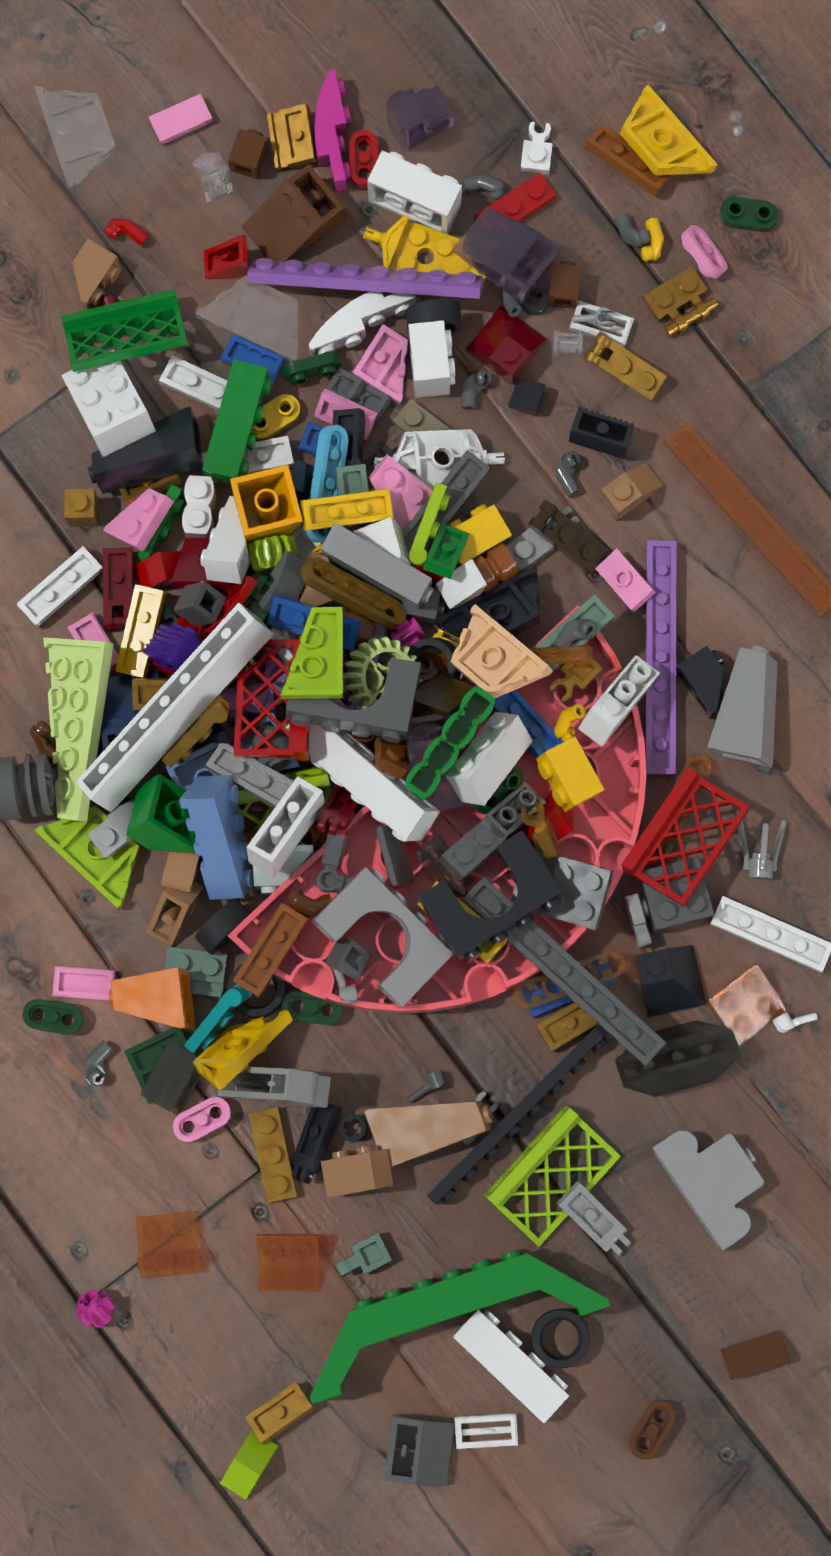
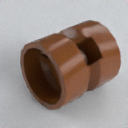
M499 543L487 550V558L479 556L472 559L487 584L482 594L498 586L499 581L505 582L520 574L514 558L503 543Z

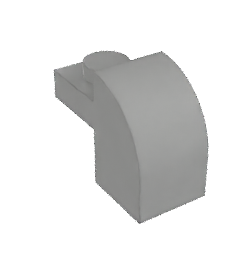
M135 799L124 803L107 815L108 818L87 834L104 858H110L129 841L133 840L126 835Z

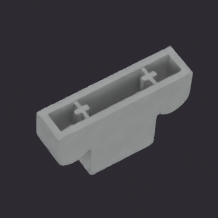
M248 1067L245 1071L238 1073L222 1090H218L217 1096L292 1106L327 1108L331 1077L295 1069Z
M687 1131L675 1132L656 1144L651 1150L718 1249L724 1251L744 1237L750 1230L751 1219L744 1210L735 1208V1204L764 1184L763 1178L753 1165L757 1161L747 1147L741 1148L732 1134L722 1136L698 1153V1142L692 1133Z

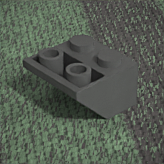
M393 1415L384 1480L415 1485L446 1486L454 1423Z

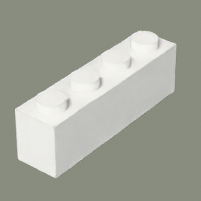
M479 1309L476 1310L453 1335V1338L538 1419L545 1423L569 1397L564 1391L568 1385L555 1373L550 1378L542 1370L545 1364L533 1352L527 1356L519 1348L523 1343L510 1330L504 1334L497 1327L500 1321L488 1309L483 1313Z

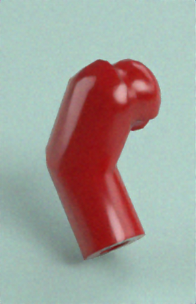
M113 218L108 221L109 225L104 229L105 234L113 240L120 234H126L139 246L149 235L130 219Z

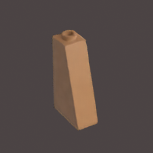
M482 1101L383 1107L364 1111L378 1150L387 1149L390 1168L492 1130L490 1123L493 1122V1116L488 1105L483 1106Z

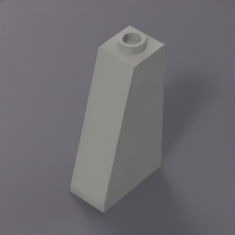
M334 523L320 548L322 555L328 557L331 564L419 609L421 603L427 604L434 592V588L431 587V577L337 523Z
M752 646L751 649L740 647L707 748L719 757L771 768L774 753L778 662L769 655V651L759 646Z

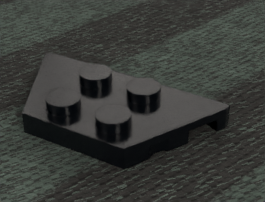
M533 566L436 618L437 627L460 638L463 628L467 629L472 618L470 611L474 604L514 637L541 623L537 569Z

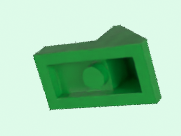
M441 523L423 569L451 579L470 533Z

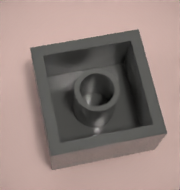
M699 857L686 859L688 870L701 868ZM683 860L665 865L667 875L685 871ZM662 866L647 869L643 872V874L650 878L664 876ZM696 875L690 876L691 882ZM687 877L669 881L671 891L681 897L689 887ZM705 879L702 880L685 907H682L639 880L643 899L648 908L649 921L653 933L708 920L714 916ZM660 882L661 885L667 888L666 882Z

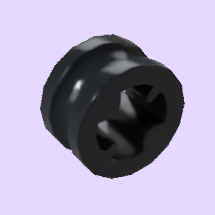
M539 286L527 288L522 296L524 311L536 316L546 310L548 303L547 292ZM531 295H536V298L538 296L542 298L540 299V306L534 307V303L532 306L528 304Z
M350 1114L341 1120L339 1131L345 1140L356 1142L361 1140L366 1134V1123L359 1115ZM353 1120H357L360 1122L358 1127H362L360 1134L354 1133L352 1137L346 1135L348 1131L347 1129L344 1130L346 1122L352 1123Z

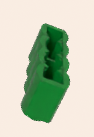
M479 686L467 692L462 699L459 711L451 715L445 722L441 736L433 740L427 747L423 761L415 765L409 772L405 781L406 790L421 801L426 800L435 792L441 776L454 766L459 751L472 741L477 726L486 721L490 716L496 698Z

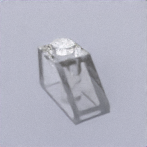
M219 151L214 153L205 152L192 161L195 176L206 202L233 192L229 168Z

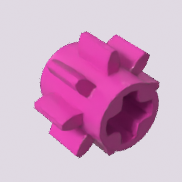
M414 617L408 621L405 619L403 623L388 633L391 640L400 641V647H410L425 636Z
M89 1290L78 1299V1308L75 1309V1312L86 1328L91 1324L96 1328H100L110 1322L113 1317L112 1310L116 1306L112 1303L111 1297L105 1290L99 1294L95 1290Z

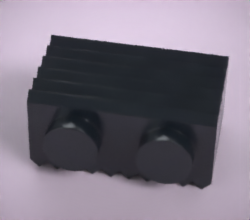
M581 406L577 410L570 431L569 442L625 459L633 434L634 424L633 422L629 424L628 421L623 422L622 419L617 420L616 417L611 418L610 415L606 417L605 414L594 413L593 410L589 412L588 408L583 410Z

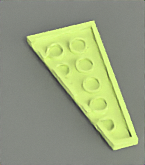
M43 637L44 648L49 650V662L45 663L46 674L51 676V689L48 692L51 737L56 739V752L52 753L53 764L58 765V779L55 782L57 818L87 822L90 798L76 781L97 758L114 644L103 641Z

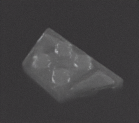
M40 86L35 87L69 191H74L116 150L98 94L89 92L75 93L72 90L61 89V92L45 90L44 87Z
M246 275L236 281L232 288L218 294L213 302L204 308L200 307L195 313L196 318L231 335L235 334L285 357L288 362L298 360L297 299L265 284L248 283V276Z

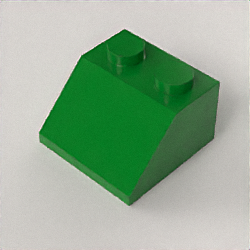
M161 774L156 775L139 787L126 835L149 850L190 853L195 851L193 847L196 837L195 831H188L186 819L190 818L188 809H182L179 799L186 790Z

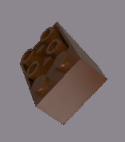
M308 164L285 181L242 225V228L266 258L272 259L274 262H286L294 259L346 220L345 207L312 166Z

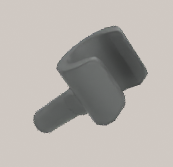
M442 1070L427 1074L429 1084L408 1096V1100L413 1103L426 1093L442 1088L446 1083Z

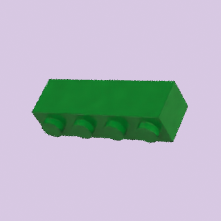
M233 359L202 469L204 476L211 477L215 481L231 484L230 479L248 474L250 462L246 461L248 451H253L257 441V434L254 433L256 422L261 423L265 412V406H262L264 395L269 396L273 379L269 378L267 367Z

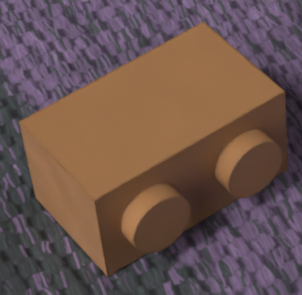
M374 1145L356 1148V1155H351L350 1150L332 1153L333 1159L321 1161L327 1198L393 1186L387 1149L375 1151Z

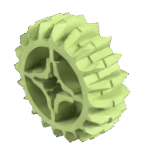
M383 637L379 640L372 638L369 639L368 644L361 643L358 645V650L350 653L353 661H347L344 664L350 669V672L343 675V678L349 679V684L343 689L352 691L348 700L350 702L358 701L355 709L360 710L371 706L377 701L376 697L378 694L383 693L391 657L409 661L416 660L417 656L415 655L407 656L410 647H400V641H390L388 637ZM378 654L389 658L387 662L382 664L372 661Z

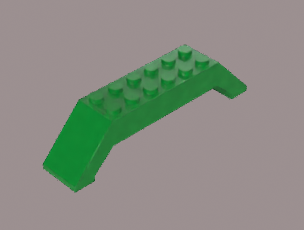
M519 1249L501 1254L502 1261L491 1264L490 1259L472 1264L473 1270L463 1274L460 1268L443 1273L444 1280L432 1283L431 1278L413 1283L414 1290L403 1293L401 1287L383 1293L385 1299L374 1302L372 1297L354 1303L355 1309L349 1311L313 1388L310 1399L312 1404L342 1395L344 1392L342 1382L362 1347L511 1298L541 1290L574 1306L577 1314L580 1316L610 1307L609 1301L606 1297L528 1253L520 1254Z

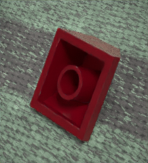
M500 305L466 348V352L512 385L546 343L547 338L517 316H509L506 309Z

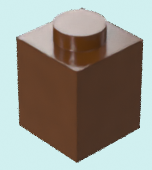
M239 129L228 160L230 171L258 179L268 151L267 137H264L257 130L248 129L245 131Z
M571 261L553 263L548 299L549 306L576 309L582 266H577L576 263Z

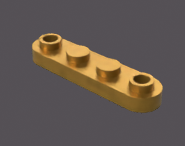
M313 557L301 567V577L306 585L387 629H395L404 622L406 612L399 601L323 559Z

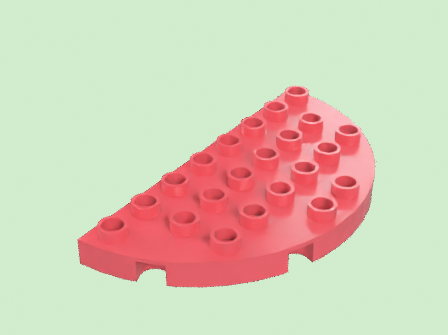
M577 605L530 650L532 651L545 637H547L554 629H556L571 614H573L579 608V606ZM598 632L582 649L603 667V670L582 692L575 686L570 700L562 703L561 698L567 693L564 687H557L554 692L549 691L551 684L555 680L565 677L560 672V669L568 660L554 673L516 690L553 730L562 710L576 704H580L585 708V716L572 722L570 727L575 730V734L571 736H576L604 791L572 808L574 810L573 831L558 841L557 855L614 871L605 902L606 905L623 874L621 864L634 847L638 836L645 800L646 757L644 736L637 705H635L603 747L578 729L592 706L622 672V667L614 651L602 633ZM553 645L549 648L556 656L561 652ZM491 712L486 721L477 726L473 739L486 725L489 718L494 714L493 712ZM471 742L464 749L459 751L457 760L460 759V757L469 747ZM426 749L407 766L408 771L403 776L405 781L411 769L423 761ZM526 749L515 764L521 769L523 774L521 784L526 782L545 799L553 789L548 780L541 776L537 760ZM450 770L441 776L437 789L427 798L440 811L422 841L404 842L414 878L412 885L397 889L391 888L376 833L377 827L388 825L373 818L371 815L372 811L368 807L364 806L354 816L345 831L340 829L336 834L348 838L342 867L340 869L337 868L336 872L345 874V878H351L356 876L365 867L369 871L374 868L384 877L386 881L383 885L391 893L394 890L399 892L408 902L405 906L413 914L416 911L419 912L429 922L427 928L434 935L439 933L428 915L417 904L419 902L418 896L429 890L436 881L440 883L445 880L453 894L465 905L467 904L463 901V898L483 876L510 901L515 887L514 879L496 853L460 882L438 861L444 852L479 824L486 815L474 810L470 803L461 802L446 777ZM325 844L227 935L247 956L252 951L281 903L290 907L288 897L292 891L301 890L303 895L314 900L327 894L330 895L331 899L337 895V893L332 892L324 893L316 885L318 874L324 870L321 860ZM371 912L360 917L341 937H351L372 954L359 980L343 974L346 986L356 985L358 1002L345 1004L340 999L338 981L334 971L325 963L336 942L332 943L311 922L316 916L306 917L308 918L306 925L274 975L307 994L338 1005L365 1011L406 1014L442 1011L489 999L520 985L539 973L540 970L508 941L489 964L479 957L468 963L466 960L459 963L455 956L452 955L403 1007L398 1008L377 985L401 961L406 949L405 933L401 925L393 917L385 913ZM538 913L533 916L535 919L533 922L565 951L572 947L588 929Z

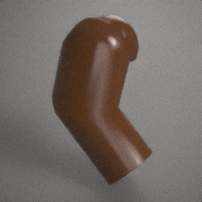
M39 721L36 726L33 725L31 727L30 735L40 753L46 752L49 763L53 765L52 753L56 752V747L46 737L51 733L50 726L44 721Z
M301 890L292 891L288 897L289 906L306 917L317 916L332 900L329 894L314 900L303 895Z

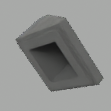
M351 937L340 938L335 943L325 963L329 967L355 980H359L372 954Z

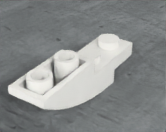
M374 291L361 295L338 310L318 330L309 343L310 355L335 352V349L343 346L351 348L360 344L362 339L366 338L364 326L374 327L380 325L385 321V318L395 314L397 317L406 315V309L416 303L415 295L394 293L384 297L382 292Z

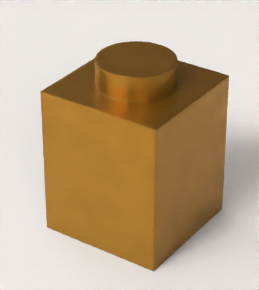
M65 489L64 518L69 527L98 526V496L95 489Z

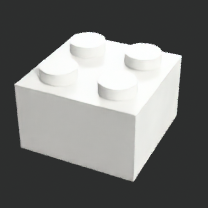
M444 320L409 324V347L415 398L449 395L450 385L455 384L454 358H448L452 356L451 330H445Z

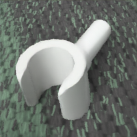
M786 1012L774 1019L773 1023L780 1033H785L795 1026L815 1021L818 1018L816 1013H812L792 1020Z

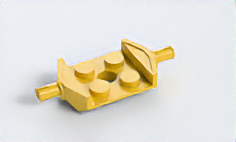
M407 215L398 220L387 232L383 233L367 226L363 235L364 239L380 243V248L383 250V266L391 270L414 268L420 272H430L432 270H443L450 274L472 272L483 276V283L488 274V271L471 266L469 263L466 237L463 236L461 240L410 221ZM422 252H429L433 255L434 259L430 264H421L417 259L418 255Z

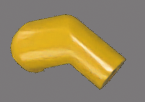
M650 218L645 222L650 236V246H643L641 248V257L645 262L650 260L654 262L660 257L664 242L659 219Z
M576 704L561 711L554 727V734L557 738H561L563 742L573 738L571 735L575 734V730L570 727L572 722L585 716V708L582 705Z

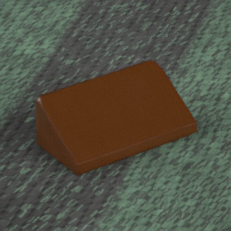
M779 1331L720 1349L730 1380L790 1362Z

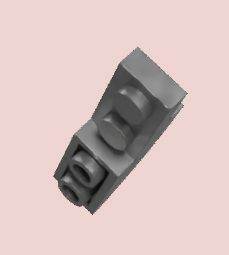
M524 782L488 812L479 824L444 852L438 861L459 882L462 881L474 869L477 870L496 853V846L517 834L525 825L521 819L522 807L527 809L528 814L536 815V803L541 802L545 806L547 802L530 785Z

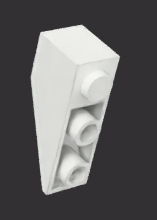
M229 496L225 508L222 507L220 509L219 522L216 528L211 530L210 543L207 549L202 551L201 566L205 568L207 580L241 584L250 561L234 496Z
M636 655L592 706L578 729L603 747L660 672Z

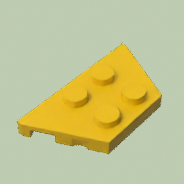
M649 85L645 86L619 134L655 175L714 172L718 164Z
M284 1010L280 1011L278 1016L271 1022L266 1023L264 1017H260L247 1023L230 1026L193 1061V1064L199 1074L218 1090H222L238 1073L245 1071L249 1067V1063L257 1055L263 1053L267 1049V1045L293 1019L289 1011Z

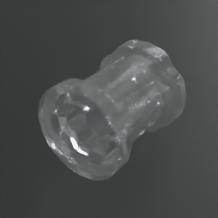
M554 330L553 356H558L559 353H569L582 357L583 331L560 333L559 330Z

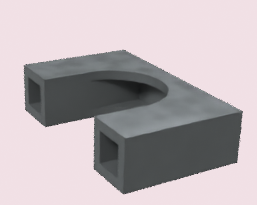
M391 657L384 691L380 698L367 708L349 710L338 706L331 699H288L286 706L287 720H291L292 724L301 727H308L309 724L322 726V729L330 732H339L340 729L352 731V734L358 737L381 736L383 740L391 743H399L400 740L408 741L420 681L421 663Z

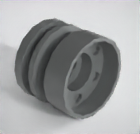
M46 752L37 754V767H35L32 755L26 754L23 769L19 768L15 756L1 757L0 819L2 821L22 819L24 805L28 804L32 816L38 817L39 803L42 805L45 816L53 815L56 798L55 777Z

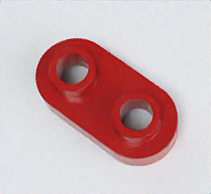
M359 130L351 136L349 141L350 176L352 183L356 187L368 189V178L364 179L359 175L362 172L371 174L379 158L378 139L369 130ZM365 144L369 146V149L361 151L359 147Z

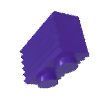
M175 622L172 626L159 624L160 629H156V634H153V638L149 639L150 643L146 644L143 653L160 667L176 672L202 643L199 641L201 635L190 627L186 626V628H183Z

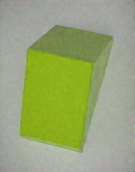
M252 1429L220 1484L246 1500L279 1445L271 1440L263 1445Z

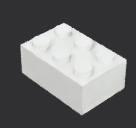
M383 150L381 151L367 180L368 202L402 217L407 215L409 220L448 234L461 208L462 185L451 176L443 175L442 177L432 173V170L426 165L420 163L414 165L407 162L402 155L396 152H390L389 154Z
M121 361L76 372L71 370L61 375L103 457L156 431Z

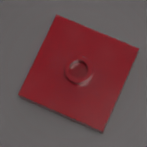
M185 537L171 581L174 588H184L186 585L204 581L213 588H231L232 583L207 580L205 568L201 566V554L204 549H207L210 537Z

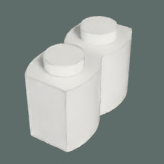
M190 475L184 489L187 506L182 516L183 529L187 538L210 537L211 530L214 528L212 512L216 505V491L211 477Z

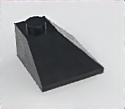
M693 945L667 948L635 956L634 962L647 1017L707 1004Z

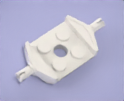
M471 429L405 432L396 454L391 457L431 489L434 488L436 482L441 483L467 449L486 465H504L505 458H503L504 452L486 453L477 435ZM438 451L445 452L449 457V463L440 465L435 461L434 453ZM384 457L374 458L375 468Z

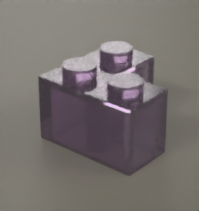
M438 86L431 89L424 88L416 94L412 88L405 92L400 90L391 95L389 100L386 101L387 124L404 152L454 125V113Z

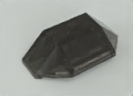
M695 1020L654 1031L666 1044L646 1066L641 1064L626 1049L621 1056L619 1055L615 1059V1064L623 1088L658 1097L714 1082L741 1057V1051L732 1028H721L714 1024Z

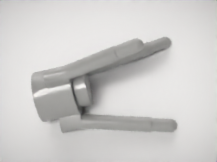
M740 810L735 811V816L738 814ZM786 820L781 821L772 856L767 854L769 825L767 823L763 824L760 853H752V859H750L743 821L737 829L744 859L743 870H749L748 877L772 879L773 872L777 870V859L787 825Z

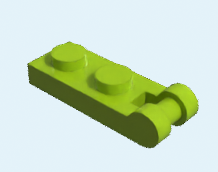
M437 482L433 488L409 554L410 561L415 566L424 565L427 558L425 547L428 539H435L440 523L435 521L439 510L445 512L451 496L446 494L447 486Z

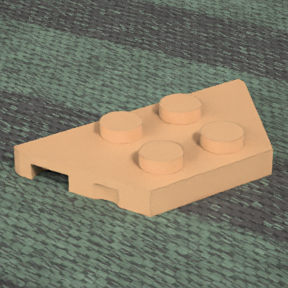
M476 604L472 606L470 611L472 614L471 621L467 629L463 628L459 638L460 644L455 649L450 661L471 682L494 698H498L546 677L553 672L548 664Z

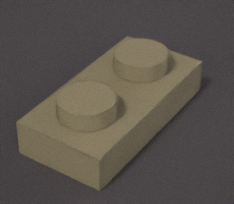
M412 399L407 402L393 420V425L404 433L452 430ZM435 452L434 456L439 459L444 452Z

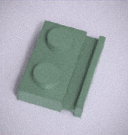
M167 947L164 970L176 967L188 970L192 995L222 998L228 954L215 953L210 955L207 951Z

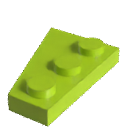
M343 607L311 608L295 659L292 661L290 673L280 695L281 699L343 698Z

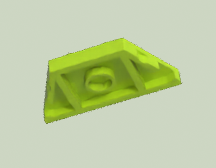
M97 806L89 808L87 822L60 819L46 826H39L34 830L118 909L122 907L140 846L131 840L110 858H104L87 835L108 818Z

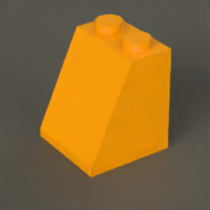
M288 465L230 479L248 553L249 545L257 539L273 537L275 535L288 536L303 523Z

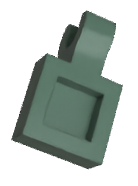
M379 1233L351 1246L354 1256L336 1264L340 1276L358 1267H361L365 1275L392 1261Z

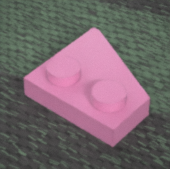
M383 324L352 374L362 378L367 385L390 395L393 402L399 405L403 399V380L408 340Z
M388 454L384 456L368 477L374 490L390 489L393 519L401 526L402 532L429 499L433 491Z
M148 488L108 523L103 531L143 552L174 501Z

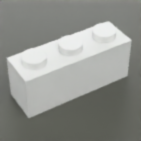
M495 712L446 775L461 802L484 806L533 740L518 715Z
M297 776L246 847L249 863L275 877L316 820L317 814L324 804L323 791Z

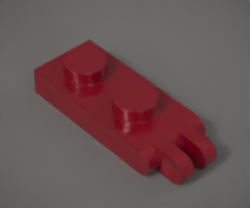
M336 784L319 810L316 817V822H319L318 831L324 832L330 826L329 834L335 836L339 829L344 831L347 829L358 812L361 804L351 798V792L345 787Z

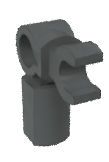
M327 834L321 860L324 870L316 878L317 888L324 893L332 892L338 894L355 877L345 878V874L336 872L337 868L340 869L343 863L348 840L344 836Z

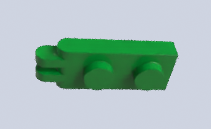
M172 484L166 496L174 502L143 552L138 551L141 561L154 555L160 543L168 540L173 527L170 524L174 516H180L184 509L186 501L183 500V491Z

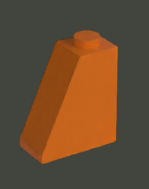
M176 967L110 980L109 1000L115 1011L188 1031L196 1030L188 970Z

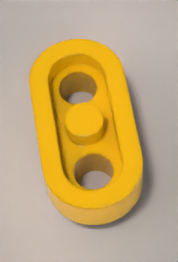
M289 394L279 395L263 405L265 406L263 420L266 422V425L263 428L255 426L254 433L257 434V441L272 438L299 419L301 414L300 404L294 396ZM287 404L291 409L288 412H282L280 410L281 406Z

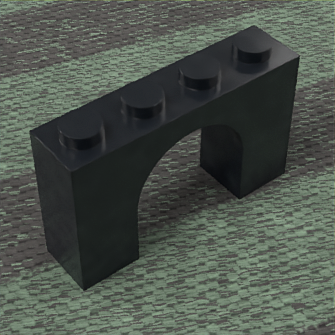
M523 831L496 846V854L514 879L518 890L515 903L502 916L493 919H481L472 916L463 909L445 880L418 896L419 903L459 963L463 960H466L467 963L473 961L483 953L481 949L488 944L498 945L509 937L507 932L516 926L519 929L528 926L535 920L533 917L541 910L547 913L561 903L559 899L562 898V889Z

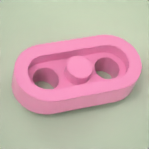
M696 225L689 226L682 233V246L695 259L700 272L708 278H719L727 270V263L707 233Z
M211 1097L180 1113L173 1122L174 1134L181 1141L194 1142L226 1125L231 1117V1108L224 1099ZM214 1107H219L222 1111L221 1116L217 1119L212 1118L210 1114ZM188 1121H192L195 1126L191 1133H186L183 1128L184 1124Z

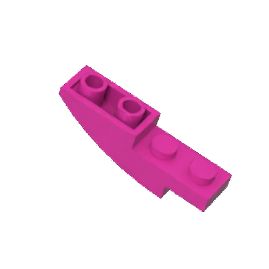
M335 69L329 70L323 82L318 98L315 116V144L318 166L330 165L335 192L347 190L346 179H351L348 161L342 162L341 152H345L342 135L347 134L346 123H351L348 105L342 106L341 97L346 96L343 79H337Z

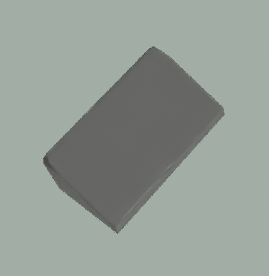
M379 826L376 829L391 888L397 889L412 885L414 878L404 842L392 834L393 830L389 826Z

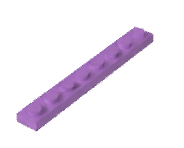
M269 258L253 260L247 272L248 283L476 299H480L483 289V276L472 272H461L459 274H450L443 270L420 272L414 268L391 270L385 266L362 268L356 264L332 266L327 262L303 264L298 260L274 262Z
M647 540L646 581L656 592L646 601V663L660 672L645 692L646 776L676 775L677 541Z

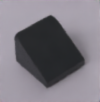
M518 379L508 407L536 417L546 384Z

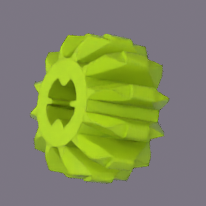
M275 535L252 542L249 545L248 555L253 571L257 573H262L263 571L266 573L272 572L286 550L298 556V547L294 537Z

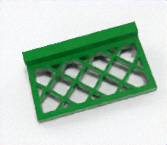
M175 289L61 316L73 372L188 345ZM153 327L160 329L156 334L149 333ZM170 332L179 335L171 338H165ZM125 334L132 336L127 341L121 340ZM141 339L148 341L146 344L136 345ZM96 341L103 342L99 348L92 347ZM112 346L119 348L117 351L108 352ZM83 353L90 354L88 358L77 360Z

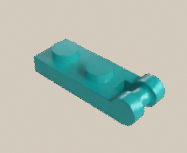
M238 984L229 989L184 1046L192 1054L201 1047L206 1050L218 1037L215 1031L219 1026L224 1028L234 1017L235 1014L231 1012L234 1007L251 997L252 993Z

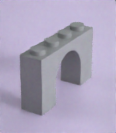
M365 867L311 922L334 943L360 917L367 913H385L397 920L403 928L406 937L405 953L401 961L377 987L398 1008L403 1007L453 953L448 949L449 947L439 933L434 935L427 928L429 922L419 912L416 911L413 914L405 906L408 902L399 892L394 890L391 893L383 885L386 880L374 868L369 871Z

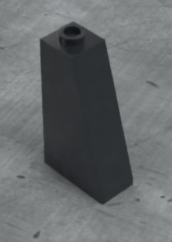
M191 406L185 407L153 423L155 432L105 457L101 455L99 450L92 453V466L88 467L92 483H97L102 494L203 468L200 430Z

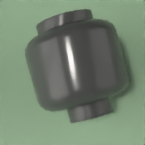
M269 723L261 726L257 731L265 738L277 726ZM281 731L269 743L275 749H288L289 738ZM256 735L251 742L252 748L261 742ZM256 757L259 762L273 770L282 769L292 762V758Z

